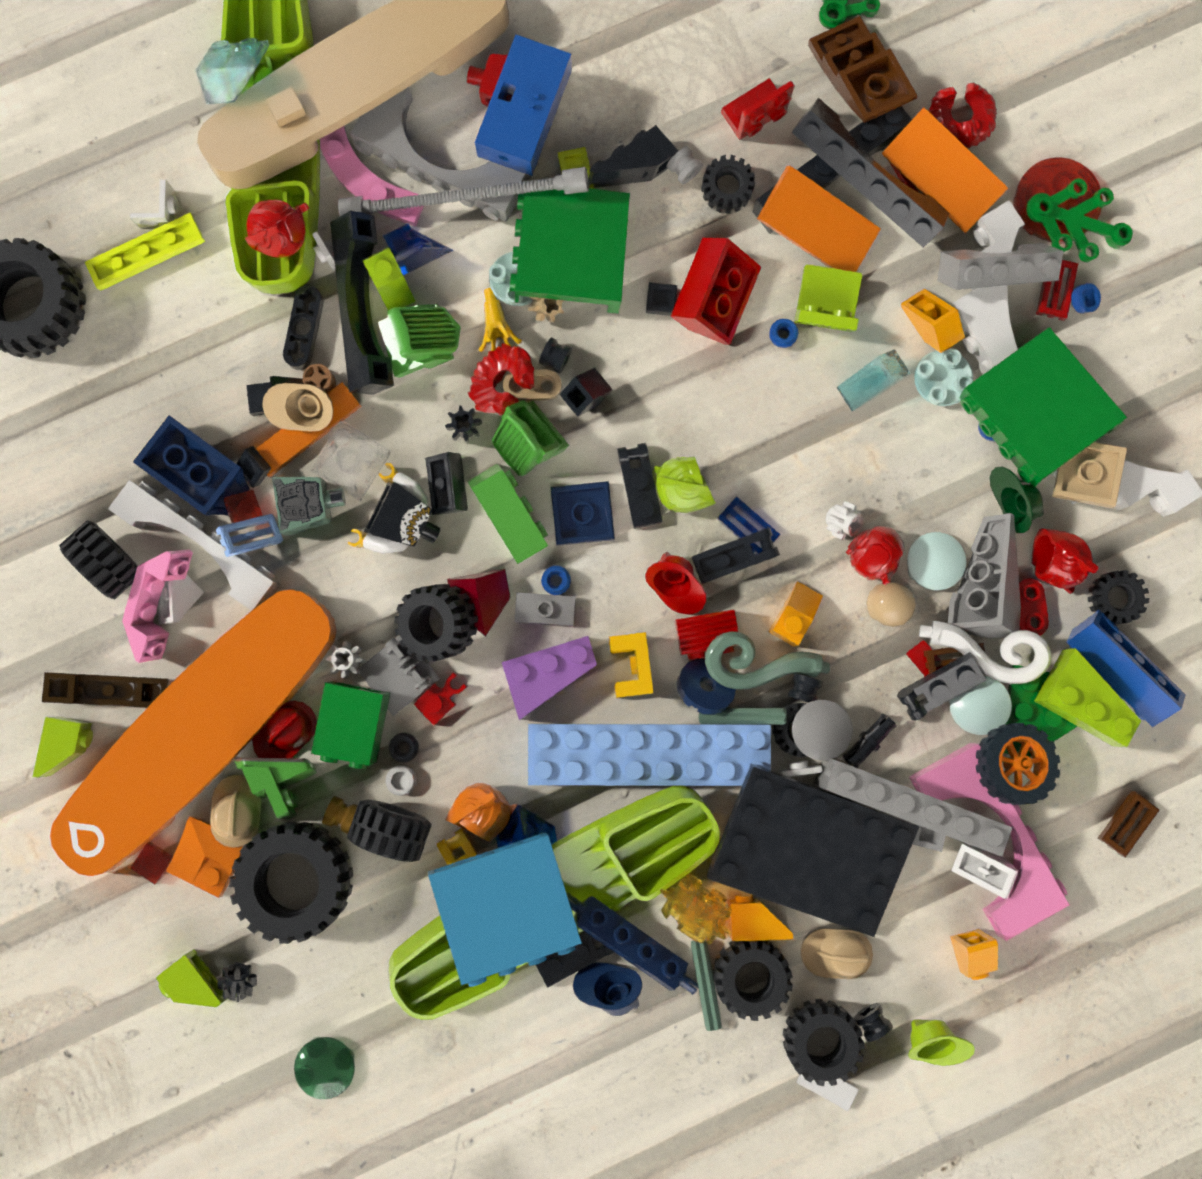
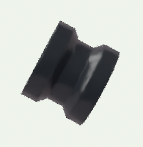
M551 337L541 353L539 364L543 366L550 365L554 368L555 372L560 374L570 358L573 347L569 345L562 346L558 344L557 339Z
M794 673V687L789 690L788 697L806 703L818 700L816 694L818 689L822 688L823 682Z
M879 1003L863 1008L854 1017L857 1025L863 1028L864 1037L868 1042L882 1038L893 1028L891 1021L884 1018L882 1014L883 1008Z

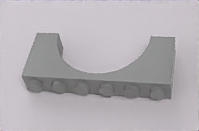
M409 87L360 116L350 133L358 151L367 156L373 154L381 158V161L390 168L396 169L399 167L405 170L407 175L416 181L421 182L423 179L431 183L432 187L438 192L457 191L458 189L468 190V188L490 187V185H505V183L512 184L513 182L516 184V182L529 181L531 175L491 161L468 170H448L432 165L414 151L406 136L407 113L413 100ZM518 194L498 195V197L490 198L483 197V199L476 198V200L461 201V203L467 207H473L474 205L482 209L483 213L493 220L500 218L507 222L518 202Z
M822 760L820 766H822L823 772L817 773L813 785L998 856H1003L1013 827L837 760Z

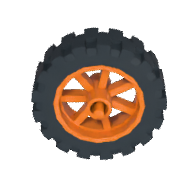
M1024 723L1001 725L999 728L990 730L987 733L989 736L983 738L979 744L981 748L976 752V759H978L976 772L980 773L981 776L979 781L983 787H987V793L993 798H999L1001 803L1012 805L1038 803L1037 800L1047 798L1049 796L1048 792L1053 791L1057 785L1055 780L1060 776V770L1058 769L1060 757L1055 753L1057 748L1053 741L1047 739L1048 735L1043 730H1036L1037 727L1034 725H1024ZM1016 741L1022 744L1018 754L1012 742ZM1005 748H1007L1010 755L1008 758L1002 756ZM1027 751L1030 752L1032 759L1029 756H1026ZM1013 772H1014V784L1011 783V782L1008 780V778H1007V777L1010 776ZM1022 773L1030 779L1024 786H1022Z

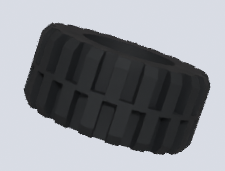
M14 238L13 243L8 239L0 240V350L20 358L25 355L29 358H38L41 356L40 352L49 355L56 352L55 347L57 345L64 347L70 342L67 337L71 333L76 335L80 328L76 324L78 320H83L85 315L81 305L86 304V295L80 291L84 286L81 279L75 275L76 271L50 248H46L43 244L34 240L28 242L25 238ZM41 277L43 297L39 307L33 314L23 320L8 322L3 311V303L8 290L21 279Z
M294 821L276 825L260 832L252 838L251 842L243 846L240 850V858L234 860L232 869L235 870V875L229 878V887H234L235 894L231 895L230 898L232 905L238 903L241 911L236 913L240 921L246 918L250 922L247 929L254 934L258 931L262 932V939L270 942L276 938L279 939L280 944H289L293 940H297L299 943L308 940L314 935H318L338 918L339 914L344 911L348 904V896L352 893L353 885L350 884V879L353 877V867H348L347 860L350 857L347 851L343 852L339 847L341 842L337 837L331 838L328 835L329 831L327 829L313 827V823H296ZM282 854H299L305 857L316 870L319 881L318 893L313 902L305 908L298 910L286 908L276 902L269 892L267 886L268 868L271 862Z

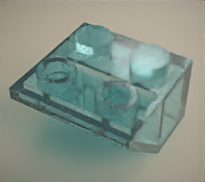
M247 38L240 41V43H229L226 40H221L211 45L195 69L206 104L232 103L237 100L269 47L268 40L257 41L256 38Z

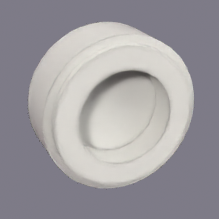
M405 765L392 768L386 776L388 790L398 796H403L413 791L417 783L415 772Z

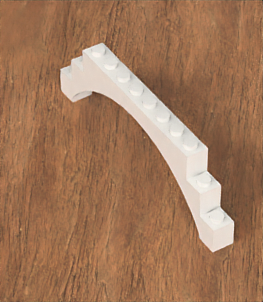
M1007 201L982 216L972 227V230L974 231L973 234L977 243L985 248L981 252L1007 253L1012 252L1016 235L1025 223L1011 202ZM1008 285L972 288L970 293L951 305L959 312L965 335L963 344L966 350L977 358L982 374L1018 350L1009 316ZM1125 460L1115 508L1117 511L1124 509L1148 495L1152 508L1164 517L1176 513L1200 498L1202 490L1189 470L1180 473L1160 471ZM1057 470L1050 474L1051 476H1054L1055 479Z

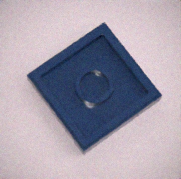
M609 481L550 487L557 546L615 540Z

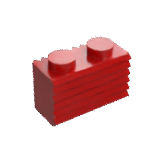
M734 609L681 618L674 621L680 656L687 655L688 660L705 657V651L717 636L726 632H739ZM738 645L727 647L722 654L735 652L734 646Z

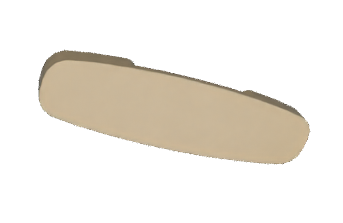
M394 0L296 56L226 104L203 123L197 138L199 149L217 179L225 186L233 189L249 188L311 159L317 153V140L379 106L430 72L440 76L451 74L501 36L509 25L507 0ZM292 87L306 115L279 128L265 99Z

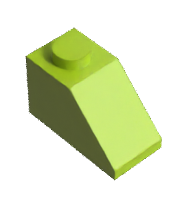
M389 247L363 260L388 310L395 307H405L415 302L412 292Z
M58 716L45 717L32 777L52 776L84 754L93 739L92 723Z
M194 949L183 955L156 977L161 993L165 997L171 998L174 1003L217 1008L227 1000L223 999V990L218 989V980Z

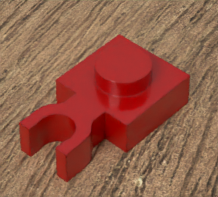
M452 673L447 678L442 689L435 683L414 703L416 708L433 725H436L456 706L450 698L455 694L462 693L468 687L466 684H463L459 689L452 688L451 682L457 677L455 673Z

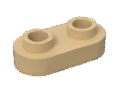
M541 369L534 370V388L515 391L513 385L516 382L511 372L505 376L503 388L505 392L515 395L519 401H549L555 399L560 394L562 383L556 372ZM544 382H551L553 387L551 390L545 391L542 389V384Z

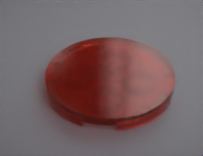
M1054 157L1044 159L1026 171L1017 185L1013 204L1015 210L1025 223L1023 229L1028 234L1052 242L1043 224L1030 220L1027 215L1028 201L1034 195L1046 193L1052 196L1065 189L1073 180L1083 179L1087 184L1086 193L1077 199L1069 198L1058 205V207L1070 210L1092 198L1094 193L1101 189L1098 180L1086 166L1069 158ZM1074 185V190L1079 193V187ZM1040 203L1041 210L1045 211V207ZM1097 207L1084 216L1098 220L1102 208ZM1055 220L1061 233L1070 235L1064 222ZM1082 229L1084 234L1088 232L1087 230ZM1059 240V244H1065L1063 240Z

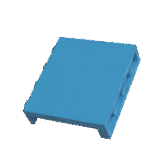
M546 832L428 871V877L461 985L468 983L471 987L487 981V976L498 973L499 976L508 975L515 972L518 965L527 962L529 966L544 962L547 955L555 952L558 955L568 954L576 949L575 945L581 944L551 842Z

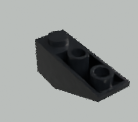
M657 125L648 131L645 129L641 130L635 135L631 143L626 146L624 144L618 146L612 152L611 157L605 161L600 159L592 165L589 170V188L652 181L668 169L667 164L669 160L679 150Z

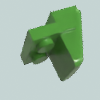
M438 304L395 307L387 311L388 318L378 322L388 357H391L394 377L401 378L422 368L431 369L455 359L453 352L457 350L459 345L461 327L447 309L440 307Z
M523 400L508 406L501 418L502 422L492 437V444L502 459L521 477L527 475L537 464L563 453L570 446L534 401L526 403Z

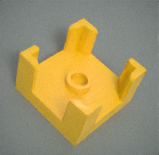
M646 632L610 636L609 646L612 654L634 651V656L629 657L631 674H637V680L622 681L615 684L616 698L653 693Z

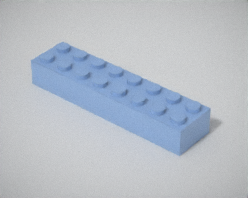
M528 724V785L742 786L751 764L771 771V725Z

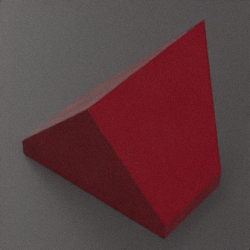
M506 569L447 579L450 587L456 586L461 589L460 594L466 593L470 597L468 600L469 604L474 603L476 609L472 611L473 616H478V622L474 623V627L478 628L477 630L485 637L511 598Z

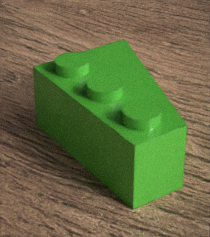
M495 464L467 481L517 564L548 546L544 538L549 535L540 521L534 523L529 514L534 510L525 495L519 498L514 489L518 486V483L510 470L504 473L503 469L498 464Z

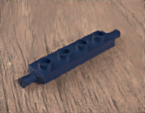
M569 892L567 893L571 910L575 912L574 920L576 926L668 990L674 991L678 986H681L692 995L697 992L698 989L696 988H699L698 982H695L686 975L689 963L593 896L581 902Z

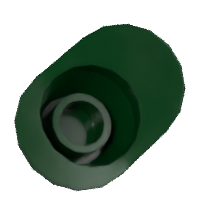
M1003 466L995 467L989 477L992 492L1002 513H1012L1014 515L1015 532L1025 533L1030 529L1032 521L1044 514L1042 495L1037 487L1019 480L1011 470Z

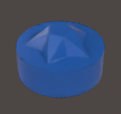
M1092 283L1075 287L1071 296L1072 305L1080 314L1096 311L1101 302L1099 289Z

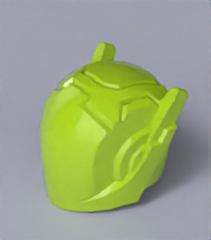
M695 456L672 458L664 462L662 466L654 467L653 471L657 474L656 489L662 504L669 510L689 513L716 504L703 475L700 473Z

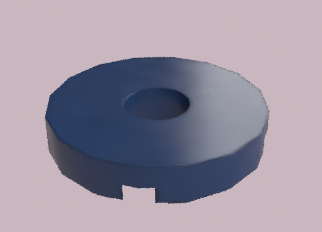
M698 658L689 661L681 669L676 682L678 694L683 702L689 707L692 705L698 709L696 712L701 714L715 715L725 711L734 700L736 689L725 687L717 683L710 676L705 665V659ZM700 682L709 684L712 691L704 690L700 686Z

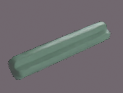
M726 708L725 711L715 715L698 714L699 723L783 725L787 722V711L784 708Z
M696 939L691 941V949L705 1027L707 1031L719 1030L722 1024L707 941L705 939Z

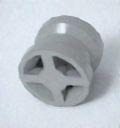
M688 146L679 150L667 164V168L671 172H676L681 184H686L692 180L703 167V163L692 156V150Z

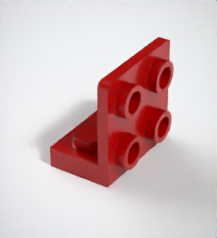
M768 78L722 107L721 114L739 140L747 135L753 137L763 129V125L771 120L777 122L786 115L795 85L792 81H789L777 89L772 80Z

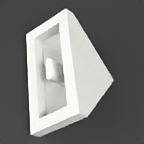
M188 575L182 580L165 581L158 603L159 625L179 622L204 593Z
M968 844L961 845L951 870L1004 899H1008L1018 874V870L1003 856H998Z

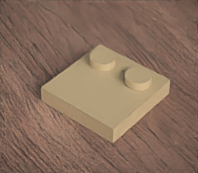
M1094 442L1057 469L1052 497L1114 508L1117 503L1127 448Z

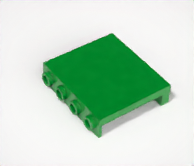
M554 188L553 190L546 189V191H531V193L523 194L520 192L518 194L517 210H523L522 219H516L514 236L520 237L519 246H513L512 264H517V274L511 273L509 291L515 292L514 303H519V296L608 305V313L619 314L622 302L630 193L589 188V192L565 194L564 190L557 191Z
M1050 327L966 386L959 397L963 409L968 414H973L979 421L982 432L987 437H992L999 445L998 449L1005 459L1011 460L1018 468L1017 472L1021 479L1034 487L1105 434L1111 433L1127 418Z

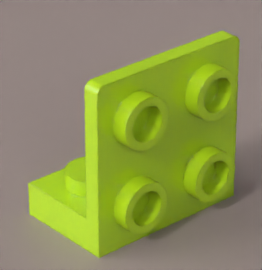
M805 265L794 323L848 332L857 331L859 319L854 317L862 274L828 267Z

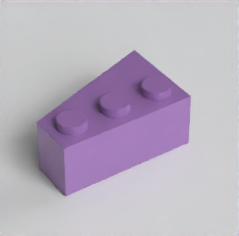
M588 636L502 662L518 719L521 720L597 666Z

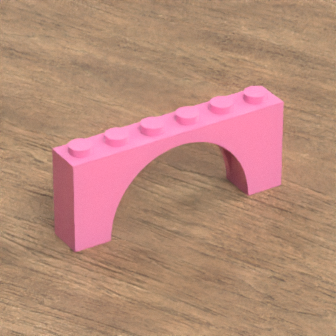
M969 743L909 776V779L916 791L942 801L951 798H972L978 800L997 813L1005 825L1013 827L1010 833L1014 852L1013 866L1018 870V874L1008 899L998 896L993 902L983 908L997 936L1007 941L1069 906L1065 898L1067 891L1061 881L1055 879L1049 870L1052 868V864L1043 852H1039L1034 842L1037 841L1034 832L1028 825L1025 826L1020 818V815H1022L1020 807L999 802V798L990 796L987 793V787L981 785L979 781L981 779L980 773L976 772V765H978L976 752L981 747L979 744Z

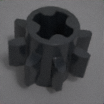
M459 405L458 412L455 414L448 413L451 423L446 424L445 427L449 431L455 430L452 435L454 441L461 437L468 444L469 437L473 435L480 436L476 426H480L483 423L479 418L473 419L476 414L474 408L467 412ZM468 420L470 427H462L460 429L458 422L462 421L465 423Z
M235 962L228 968L223 967L222 977L218 978V989L223 990V999L228 998L236 1002L243 1000L247 996L251 997L253 987L257 985V974H251V965L247 966Z

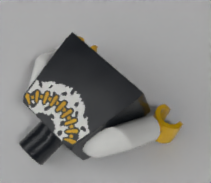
M386 463V467L392 470L391 474L383 476L379 473V477L387 483L364 532L357 529L351 530V532L359 534V541L357 543L348 542V544L356 548L364 547L365 549L386 554L402 552L408 546L415 547L420 537L434 543L439 536L441 528L428 522L432 509L427 506V496L417 481L398 472L391 463Z

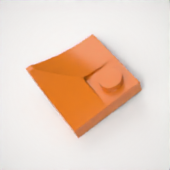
M189 816L178 847L166 872L220 898L229 885V878L235 873L232 866L234 860L240 858V850L243 846L234 848L224 846L215 839L211 832L210 823Z

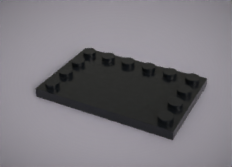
M751 764L706 876L711 881L875 937L919 826L878 809Z

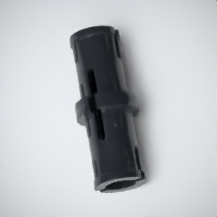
M882 713L866 732L862 731L859 734L860 739L842 756L843 759L850 766L853 764V767L859 768L873 751L877 752L881 748L879 744L897 727L896 723Z

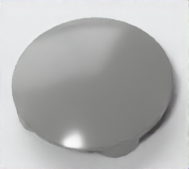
M815 700L804 704L793 720L792 735L796 747L803 754L815 760H829L838 757L847 749L852 739L853 728L849 715L840 705L829 700Z

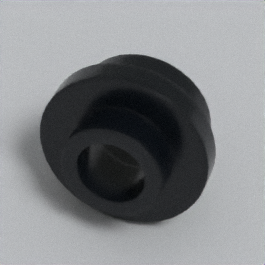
M410 733L396 734L389 743L390 755L398 762L404 763L413 760L419 751L418 740ZM402 742H407L410 746L407 753H402L399 749V745Z

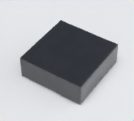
M649 282L646 313L671 316L676 304L678 285Z
M254 446L245 449L236 463L243 469L244 478L252 488L261 485L271 470L270 465Z

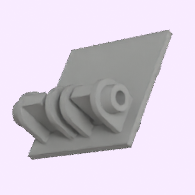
M398 636L396 639L392 638L385 644L386 647L358 668L360 675L371 689L390 693L388 710L393 716L440 679L426 660L420 661L417 659V655L411 656L407 653L408 647H402L399 642L402 640L401 636Z

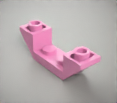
M189 549L166 551L137 566L122 621L134 658L139 663L162 659L169 632L153 623L165 581L186 578L193 554Z

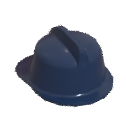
M595 962L578 971L574 977L573 990L581 1002L600 1008L612 1016H622L629 1013L632 1009H638V997L641 994L643 984L640 975L632 969L609 963Z

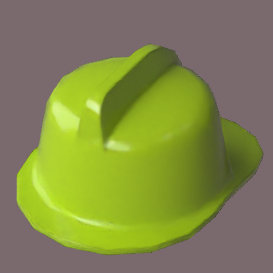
M915 1019L911 1022L910 1041L912 1048L908 1053L910 1059L934 1065L950 1066L962 1063L970 1059L974 1054L975 1047L972 1042L954 1036L944 1021Z

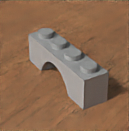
M1044 243L1018 245L1016 251L1007 253H986L968 249L941 251L938 281L956 290L1059 280L1063 251Z

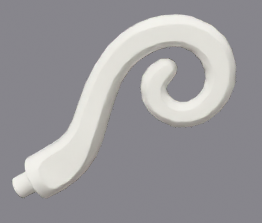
M933 621L932 626L920 625L919 637L931 638L930 644L951 647L960 651L963 655L970 652L984 674L1003 683L1022 684L1031 682L1044 674L1050 665L1051 650L1047 642L1040 635L1031 631L1018 630L1011 632L1001 643V657L1012 665H1020L1023 661L1021 655L1014 652L1016 645L1021 643L1028 644L1034 649L1035 656L1033 662L1025 667L1010 668L993 661L966 631L953 624Z

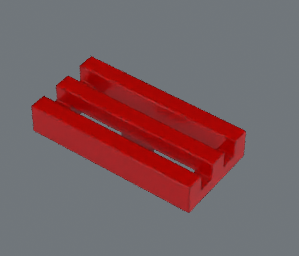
M1062 260L1059 280L1054 281L1049 308L1047 307L1052 281L1042 282L1036 315L1042 316L1044 314L1052 319L1057 317L1061 321H1065L1068 318L1079 263ZM1069 268L1061 309L1057 310L1064 269Z

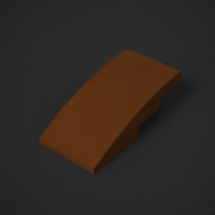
M861 16L809 39L808 47L820 67L844 101L864 123L917 99V93L891 48L885 50L876 32L870 34Z

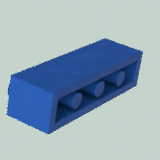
M1100 610L1072 629L1066 642L1070 649L1076 648L1118 696L1134 709L1135 714L1140 719L1146 720L1154 727L1182 709L1186 694Z

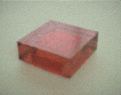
M254 490L227 496L223 499L231 523L263 516Z
M148 842L130 869L156 885L165 874L173 856L152 842Z

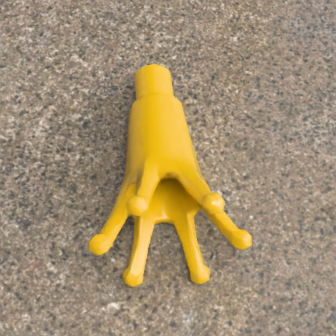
M486 288L484 290L486 327L479 351H484L487 342H491V351H494L496 349V339L499 337L510 346L511 344L508 340L510 336L517 344H521L522 340L517 338L506 322L500 301L497 300L491 288Z

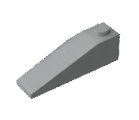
M1012 513L983 518L971 547L973 554L967 568H965L957 593L953 592L950 599L948 623L963 629L969 635L986 638H1004L1011 632L1019 630L1021 603L1015 523Z

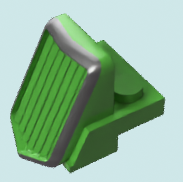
M237 757L234 760L237 769L243 771L252 794L262 799L268 797L277 818L287 821L297 816L294 809L298 807L297 800L291 790L288 791L286 787L317 773L315 766L308 759Z

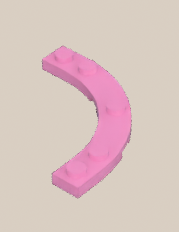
M345 126L320 139V148L331 171L341 185L355 197L363 196L364 200L370 199L374 201L419 195L387 183L372 173L353 151L346 135ZM424 206L396 210L389 209V211H378V213L416 227Z

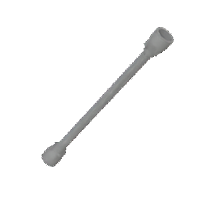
M586 167L562 170V175H556L553 179L516 182V184L514 182L512 184L505 183V185H490V187L468 188V190L458 189L457 191L439 192V194L436 192L428 193V195L421 194L374 201L370 199L364 200L363 196L340 198L338 200V211L340 216L350 210L370 215L378 211H389V209L414 208V206L443 204V202H461L472 199L476 200V198L483 199V197H498V195H516V193L520 194V192L523 194L531 193V191L553 190V188L557 189V191L564 190L565 194L589 192V180Z

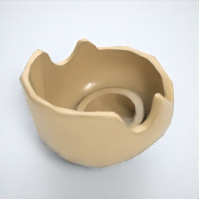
M890 582L886 586L882 583L877 584L869 592L866 605L872 619L885 626L896 627L904 625L913 617L916 601L913 593L907 587L896 582Z

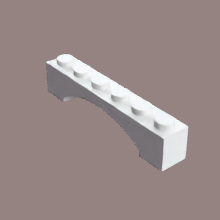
M129 480L108 508L133 527L141 530L145 525L167 527L177 530L197 542L215 559L223 570L231 587V591L228 594L251 611L273 596L281 585L273 580L276 574L263 565L256 568L249 563L252 557L248 554L242 553L226 557L224 553L226 548L220 542L222 539L221 535H217L214 531L211 535L202 529L205 525L190 514L187 518L178 512L181 509L180 506L168 498H165L164 501L155 496L157 490L144 481L137 484Z

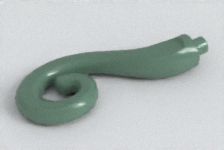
M726 632L717 636L709 644L705 653V665L710 676L717 683L738 690L759 687L788 674L797 673L817 677L819 673L828 674L830 671V663L824 662L820 654L799 651L779 657L753 672L745 674L729 672L721 664L722 653L727 647L739 645L742 648L740 656L729 659V665L732 669H745L755 658L753 641L747 635L740 632Z

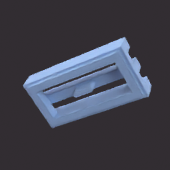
M273 514L219 526L216 529L217 535H221L222 538L220 540L221 545L226 548L224 552L226 557L277 545L283 541ZM266 523L270 525L268 528L232 537L229 536V532ZM269 534L274 535V537L250 542L235 547L233 546L234 543L250 540L253 538Z

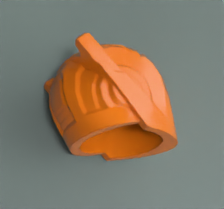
M475 783L459 793L445 820L491 842L505 828L510 816L519 812L520 809L517 804L510 806L506 797L493 786L485 783Z

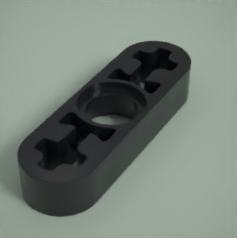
M304 285L295 293L284 344L283 358L295 370H303L310 365L321 319L324 299L319 290L312 285ZM309 294H312L316 299L315 302H310L308 308L310 314H314L313 316L306 314L307 305L303 301V298H308ZM303 320L309 321L311 323V330L305 335L297 334L296 325ZM294 339L301 342L300 351L304 355V358H298L297 362L291 356L292 353H297L299 347L298 343L293 341Z

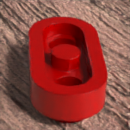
M1028 578L1019 581L1021 603L1019 630L1031 631L1041 636L1047 631L1049 626L1044 587L1036 579ZM1028 588L1034 591L1033 598L1027 596L1026 591ZM1032 617H1035L1038 620V625L1036 628L1032 627L1030 624V620Z

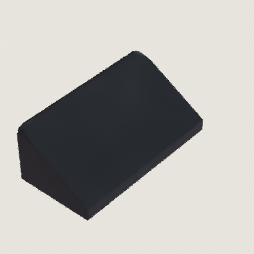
M446 452L425 458L432 515L467 511L468 505L461 454Z

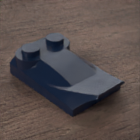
M168 415L133 461L134 464L206 516H230L250 490L244 478L243 469L170 415Z

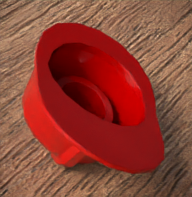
M665 552L657 563L648 567L645 573L646 582L671 610L680 614L690 615L698 613L704 608L706 593L702 585L694 577L693 566L687 559Z
M295 700L283 704L252 739L253 750L257 757L292 758L315 734L317 719L312 708L304 702Z

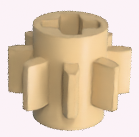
M530 297L533 302L528 311L537 313V321H543L546 316L548 322H555V315L558 313L564 314L561 308L562 302L565 300ZM545 299H546V302L549 304V308H548V309H547V306L544 304V300H545Z

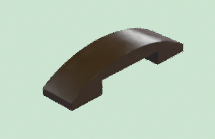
M44 672L42 702L148 708L168 687L169 679Z

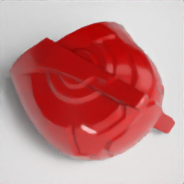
M281 200L257 202L252 207L247 218L248 236L245 239L252 249L274 258L294 255L304 244L306 229L302 213L310 209L307 203L292 207Z
M875 526L872 529L860 532L848 545L846 553L850 555L851 566L859 575L867 580L881 579L882 584L886 586L891 582L893 575L896 573L900 558L905 549L900 535L894 529L886 526Z
M1041 528L1036 533L1031 563L1035 566V575L1038 579L1072 594L1075 586L1080 585L1090 572L1096 573L1099 567L1093 563L1090 547L1079 536L1065 531Z

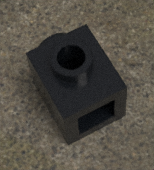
M594 367L575 376L559 395L578 417L596 408L613 389Z

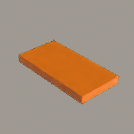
M924 107L882 152V155L925 196L929 195L949 212L948 218L964 233L1008 189L995 174Z
M786 166L757 217V220L827 267L857 272L881 230L880 227L792 166Z

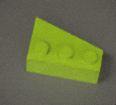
M1076 648L1063 649L1034 700L1036 703L1114 747L1127 748L1141 723L1138 716Z

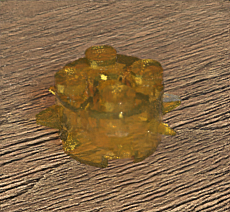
M689 873L679 881L675 888L671 886L667 891L660 890L667 898L661 908L662 914L666 919L672 915L679 924L677 929L701 944L706 939V942L711 945L716 937L725 940V933L731 934V931L725 926L732 914V908L726 904L728 898L717 889L713 888L710 892L702 886L703 883L700 879Z

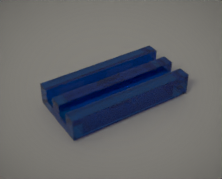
M737 496L717 517V520L738 539L746 535L726 518L728 514L751 534L757 532L758 530L734 510V507L737 506L762 529L770 527L773 534L771 536L772 543L781 535ZM756 543L751 544L754 553L758 554L763 551L762 547L760 548Z

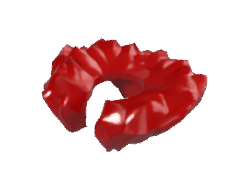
M974 82L967 84L964 97L973 110L971 120L959 123L953 119L951 109L957 95L954 87L941 89L936 92L935 96L931 99L932 104L928 110L967 149L972 146H978L980 142L986 141V138H989L991 132L996 128L997 108L995 100L985 88Z
M502 343L501 347H497L494 351H488V356H484L482 362L477 363V369L473 371L474 376L470 377L472 381L470 391L467 392L470 399L475 402L476 410L503 415L508 406L519 402L515 395L508 392L500 393L495 389L506 371L513 374L514 380L520 388L529 390L534 388V367L529 353L522 347H511L506 343Z

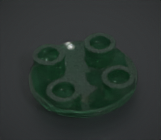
M314 1037L300 1049L295 1059L294 1075L299 1087L307 1095L316 1099H331L339 1096L349 1087L353 1080L355 1072L354 1053L340 1040L332 1037Z

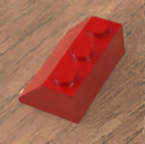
M702 238L670 317L687 330L722 344L730 345L762 267L729 238Z

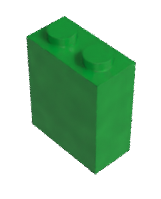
M336 681L325 682L311 754L319 755L321 761L328 763H338V760L349 762V767L356 769H366L367 766L377 763L390 693Z

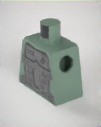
M272 477L279 530L285 536H292L330 523L332 521L330 508L346 505L343 488L327 490L326 481L321 477Z

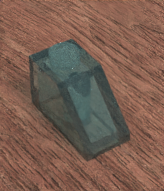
M894 349L879 355L836 388L851 411H854L887 391L911 373Z

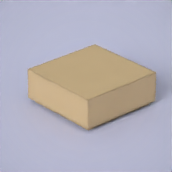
M292 87L265 99L279 128L306 115Z

